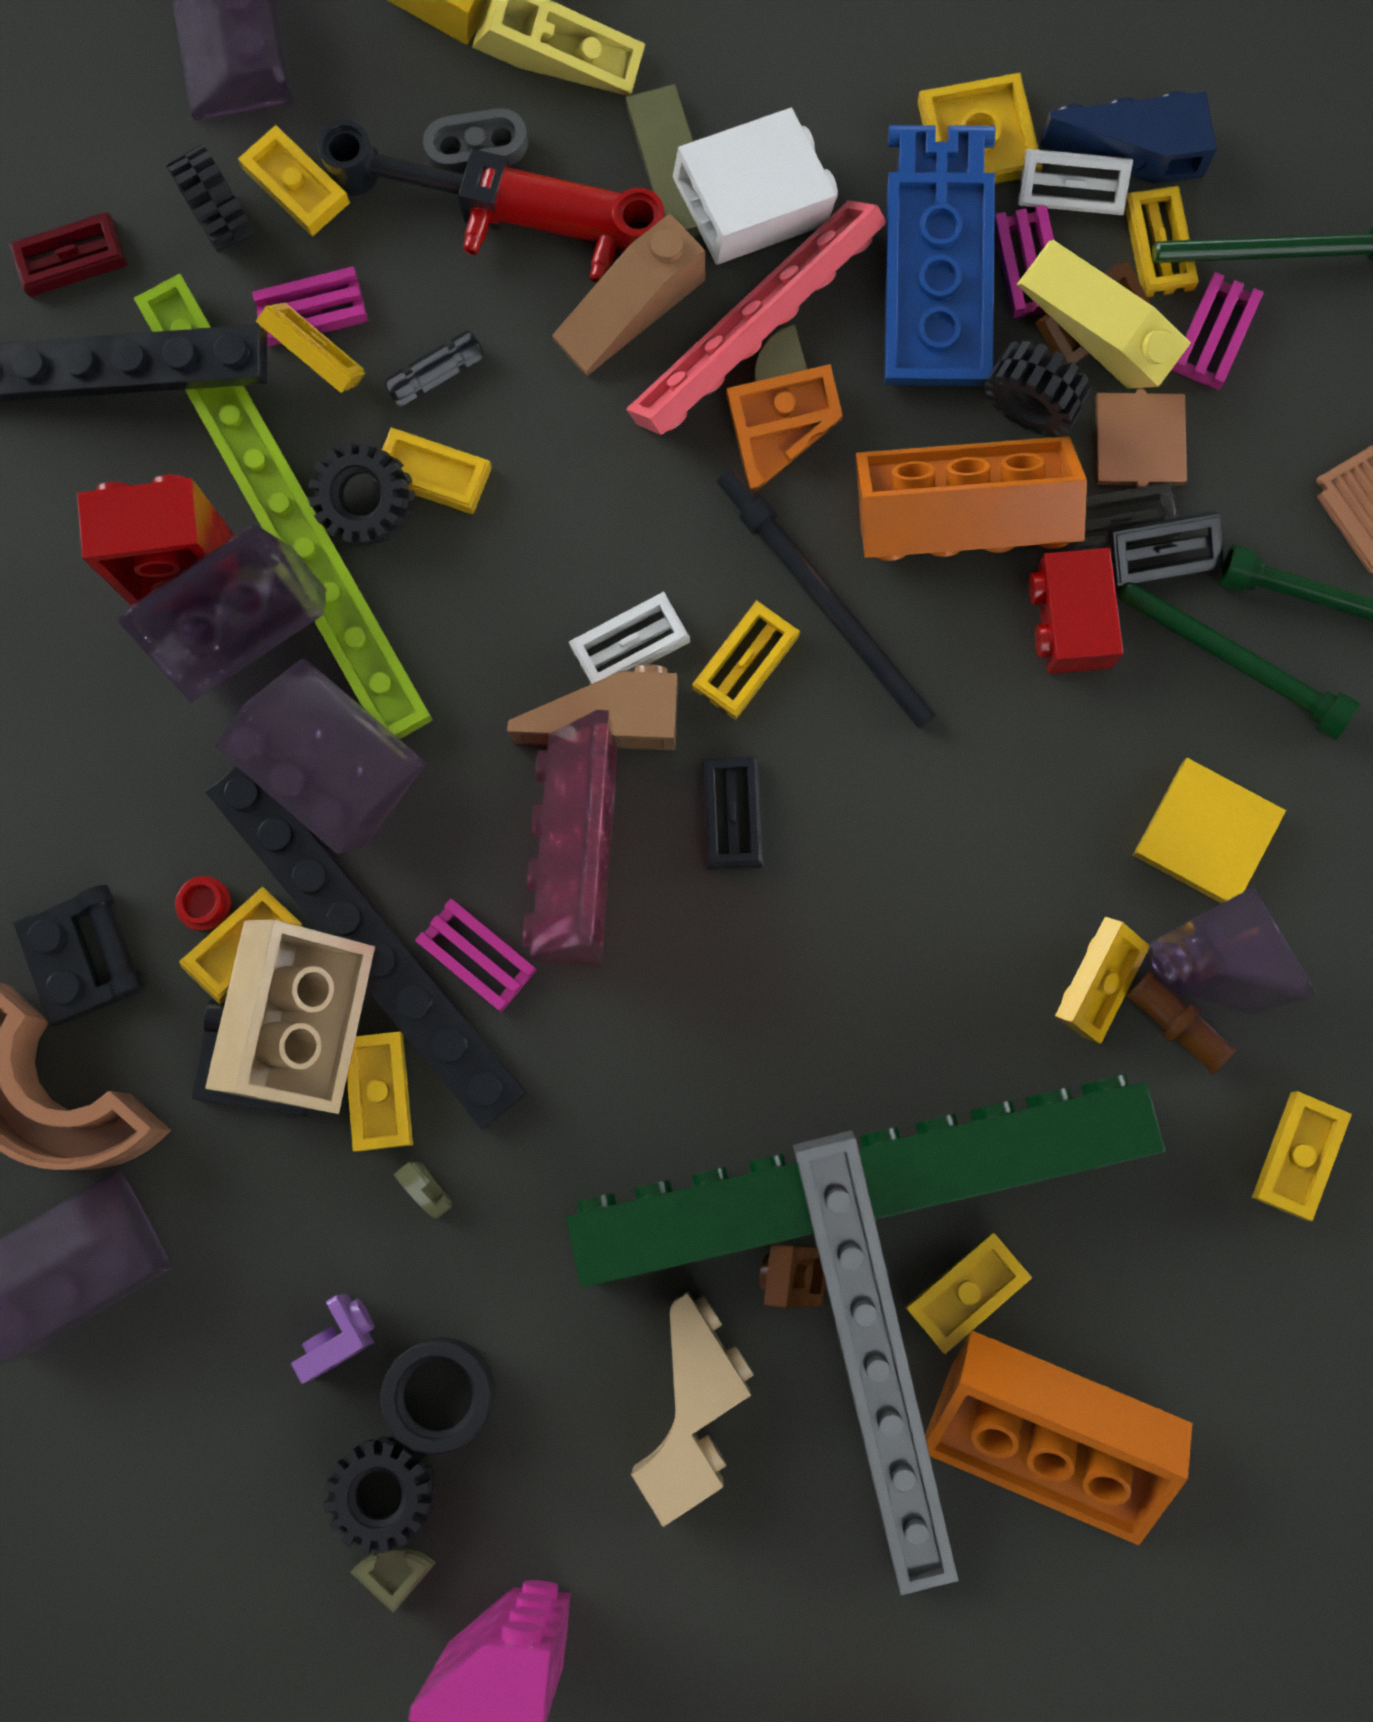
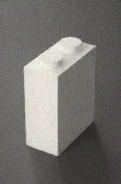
M792 107L679 146L677 150L673 179L716 265L815 230L831 216L838 196L836 181L828 169H823L815 153L812 134L806 126H801Z

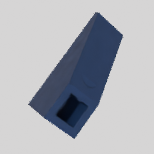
M1173 91L1162 97L1140 100L1124 97L1108 104L1092 106L1068 104L1058 110L1049 111L1040 139L1042 147L1053 151L1131 158L1133 163L1130 176L1152 184L1204 177L1217 150L1206 92L1187 94L1184 91Z

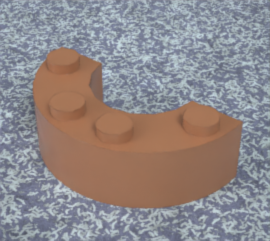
M0 983L1 1153L26 1165L43 1169L96 1170L120 1165L137 1158L158 1144L171 1131L170 1128L130 1093L108 1091L91 1105L71 1111L53 1101L39 1082L35 1064L38 1041L49 1024L48 1020L11 985Z

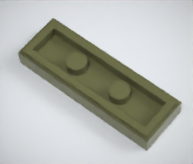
M673 84L627 96L626 108L651 190L662 200L665 216L671 213L692 237L701 235L673 179L678 147L693 142L676 85Z

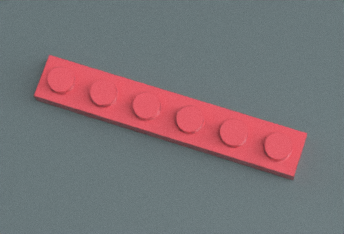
M848 200L626 408L636 425L660 435L679 426L685 420L687 411L703 396L716 391L723 384L724 376L741 360L753 356L760 349L762 340L778 325L791 320L798 313L801 303L814 291L827 286L835 278L837 269L851 256L861 253L871 244L872 236L887 223L878 205Z

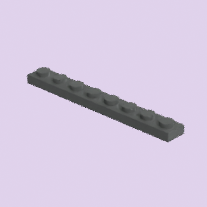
M851 1130L794 1144L793 1149L900 1594L905 1595L958 1581L856 1138Z

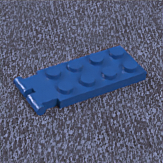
M889 125L888 147H898V172H889L887 179L884 385L984 386L993 371L995 173H984V148H994L995 126L948 125L947 142H936L935 125Z

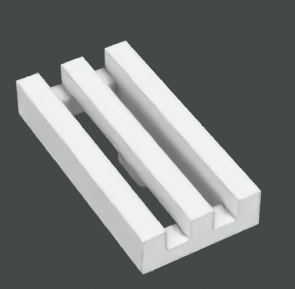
M1026 149L1024 171H1022L1021 177L1022 184L1018 197L1019 206L1039 207L1047 205V208L1113 215L1124 214L1133 163L1131 158ZM1036 163L1119 170L1118 180L1035 172ZM1033 184L1114 191L1116 193L1114 201L1032 194Z
M662 592L569 641V645L577 657L581 668L587 675L590 684H593L621 671L634 672L636 666L650 664L690 643V637L666 594ZM659 611H662L665 616L590 657L586 651ZM670 629L674 632L598 673L596 668Z

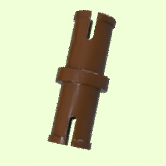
M1151 971L1126 996L1164 1030L1161 1035L1169 1043L1175 1039L1193 1057L1208 1068L1212 1075L1237 1050L1234 1045L1229 1044L1198 1015L1201 1011L1200 1008L1193 1002L1186 1005L1169 988L1154 977Z

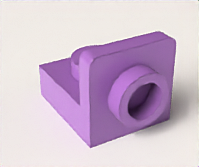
M344 1293L326 1301L342 1333L337 1335L332 1326L302 1344L306 1354L291 1363L302 1384L320 1377L374 1344L369 1331L374 1329V1323L367 1308L360 1299L357 1298L352 1301L349 1295Z

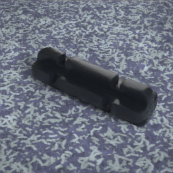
M464 331L451 339L453 343L451 346L447 347L445 344H442L408 365L409 371L404 373L400 369L388 376L384 382L394 402L398 406H404L418 397L415 392L422 389L425 393L459 373L458 367L464 364L466 367H469L481 360L484 354L476 336L471 331Z

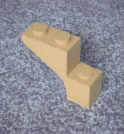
M689 1290L679 1295L673 1301L670 1309L675 1419L663 1442L650 1455L635 1464L631 1473L663 1527L723 1488V1476L719 1471L726 1467L727 1464L711 1437L706 1435L699 1439L695 1432L751 1396V1391L746 1381L754 1376L736 1345L726 1351L714 1330L722 1326V1323L707 1298L703 1295L695 1300Z

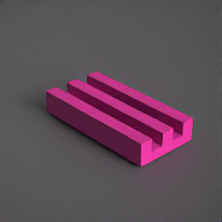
M1047 205L1036 207L1033 213H1027L1026 209L1016 210L1014 216L1006 217V212L996 213L994 216V232L1013 318L1046 313L1035 301L1032 300L1029 303L1024 301L1022 289L1017 285L1020 278L1010 231L1017 230L1024 265L1027 271L1037 258L1030 228L1035 227L1040 252L1049 241L1054 240Z
M354 266L252 292L257 306L256 312L258 317L266 306L286 303L298 314L309 316L321 313L326 308L352 302L353 307L305 318V320L321 333L369 322ZM267 332V347L282 344Z
M1214 272L1185 336L1191 344L1171 371L1220 390L1264 292L1254 288L1252 293L1242 289L1243 283L1234 280L1232 285L1223 282L1224 275ZM1217 295L1224 298L1225 301L1195 366L1188 363L1187 359ZM1235 304L1244 306V309L1214 374L1206 369Z
M450 898L444 905L445 909L439 916L436 915L429 923V928L424 933L421 932L415 941L502 1013L537 969ZM454 917L458 918L520 970L518 975L513 979L448 924ZM440 934L444 935L503 984L506 989L498 996L434 942Z

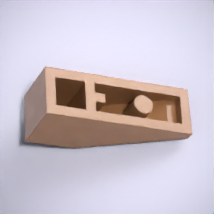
M669 213L628 246L553 333L552 338L554 342L587 377L705 281V250L676 218Z
M638 665L635 667L634 672H618L508 720L507 732L513 744L675 751L678 703L677 673H667V668L659 665Z

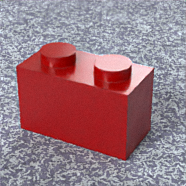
M1110 548L1044 553L1035 572L1029 575V596L1031 604L1033 606L1039 605L1041 625H1036L1035 647L1038 658L1045 657L1047 674L1112 669L1123 655V646Z

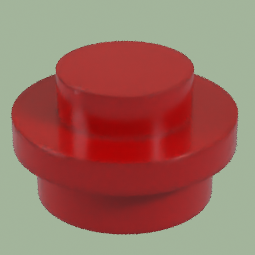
M198 876L188 880L179 889L175 899V910L180 921L187 927L201 932L216 929L229 917L232 909V898L228 888L221 881L209 876Z

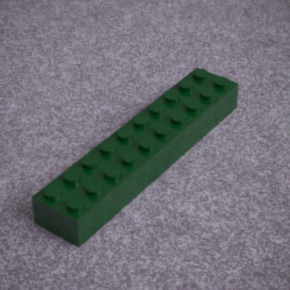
M1123 1074L1081 1084L1083 1094L1081 1097L1072 1098L1070 1088L1067 1087L1025 1097L1028 1109L1016 1112L1011 1100L970 1110L972 1122L960 1125L957 1124L955 1114L914 1123L917 1135L900 1138L898 1127L859 1136L862 1147L858 1148L874 1219L1166 1152L1147 1081L1129 1085L1127 1075ZM778 1154L749 1161L750 1173L728 1178L726 1167L692 1174L694 1186L672 1191L670 1180L634 1188L637 1200L620 1204L616 1203L614 1193L576 1201L579 1213L565 1216L580 1288L814 1234L797 1162L786 1165L784 1154Z

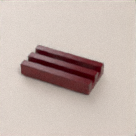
M105 212L9 243L22 288L29 298L128 266L126 257L121 250L123 247L116 233L115 222L110 213ZM101 234L105 236L104 238L76 247L73 244ZM55 250L54 254L29 262L26 260L27 258Z

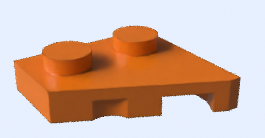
M831 364L726 389V397L747 485L752 492L758 491L837 425L843 417Z

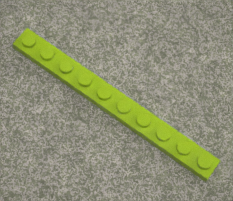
M181 274L134 297L152 332L211 328ZM244 386L185 389L382 743L387 747L432 722L431 715L324 526L319 524L314 517L316 515L313 507H310L306 494Z

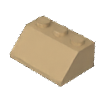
M275 919L244 920L205 1089L339 1114L375 946Z

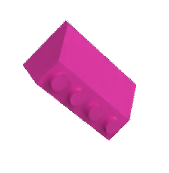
M527 1580L523 1582L522 1588H511L448 1642L410 1708L409 1722H546L564 1667L571 1593L558 1592V1585L556 1583L543 1580Z

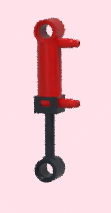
M338 121L330 124L322 131L318 138L317 149L325 171L347 193V196H358L366 193L374 186L378 177L458 195L464 222L468 223L464 234L463 249L470 255L479 253L481 244L485 241L488 228L500 230L502 222L596 243L589 276L591 281L596 284L612 266L616 249L622 254L629 245L665 217L662 200L655 192L646 188H632L620 193L510 168L507 157L471 149L465 173L462 174L378 155L377 149L371 147L366 131L360 125L351 121ZM356 156L350 161L340 162L346 157ZM638 221L650 224L642 229L629 227L632 223Z

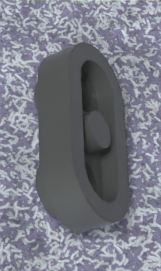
M496 108L445 116L433 121L424 133L423 145L428 162L432 167L463 174L465 173L471 149L506 156L509 166L520 161L525 155L528 148V137L525 123L516 112L506 108ZM505 139L510 141L505 146L498 147L495 145L499 140ZM455 147L460 149L456 154H444L449 148Z

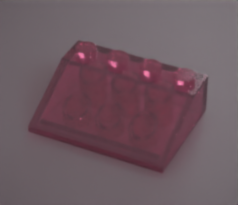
M595 710L549 733L547 750H538L536 782L545 783L543 804H534L531 832L532 837H540L539 859L530 858L527 871V891L536 892L534 914L525 913L522 934L523 947H531V956L538 962L602 966L618 748L609 710Z

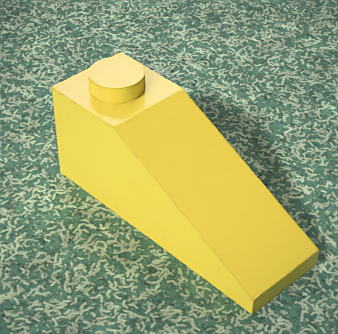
M485 0L472 48L520 69L629 96L632 94L645 43L551 0Z
M1051 240L1046 244L1017 283L1033 301L1127 389L1159 387L1191 344L1155 307L1055 240Z

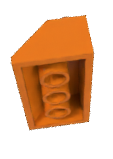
M1070 436L856 453L861 535L865 558L876 557L884 561H894L903 558L905 555L922 553L947 557L955 555L962 550L975 549L1001 553L1007 552L1015 546L1039 545L1044 548L1054 549L1064 547L1069 542L1085 541L1087 479Z
M971 1330L951 1365L926 1431L925 1439L930 1457L1124 1540L1140 1545L1188 1480L1192 1423Z

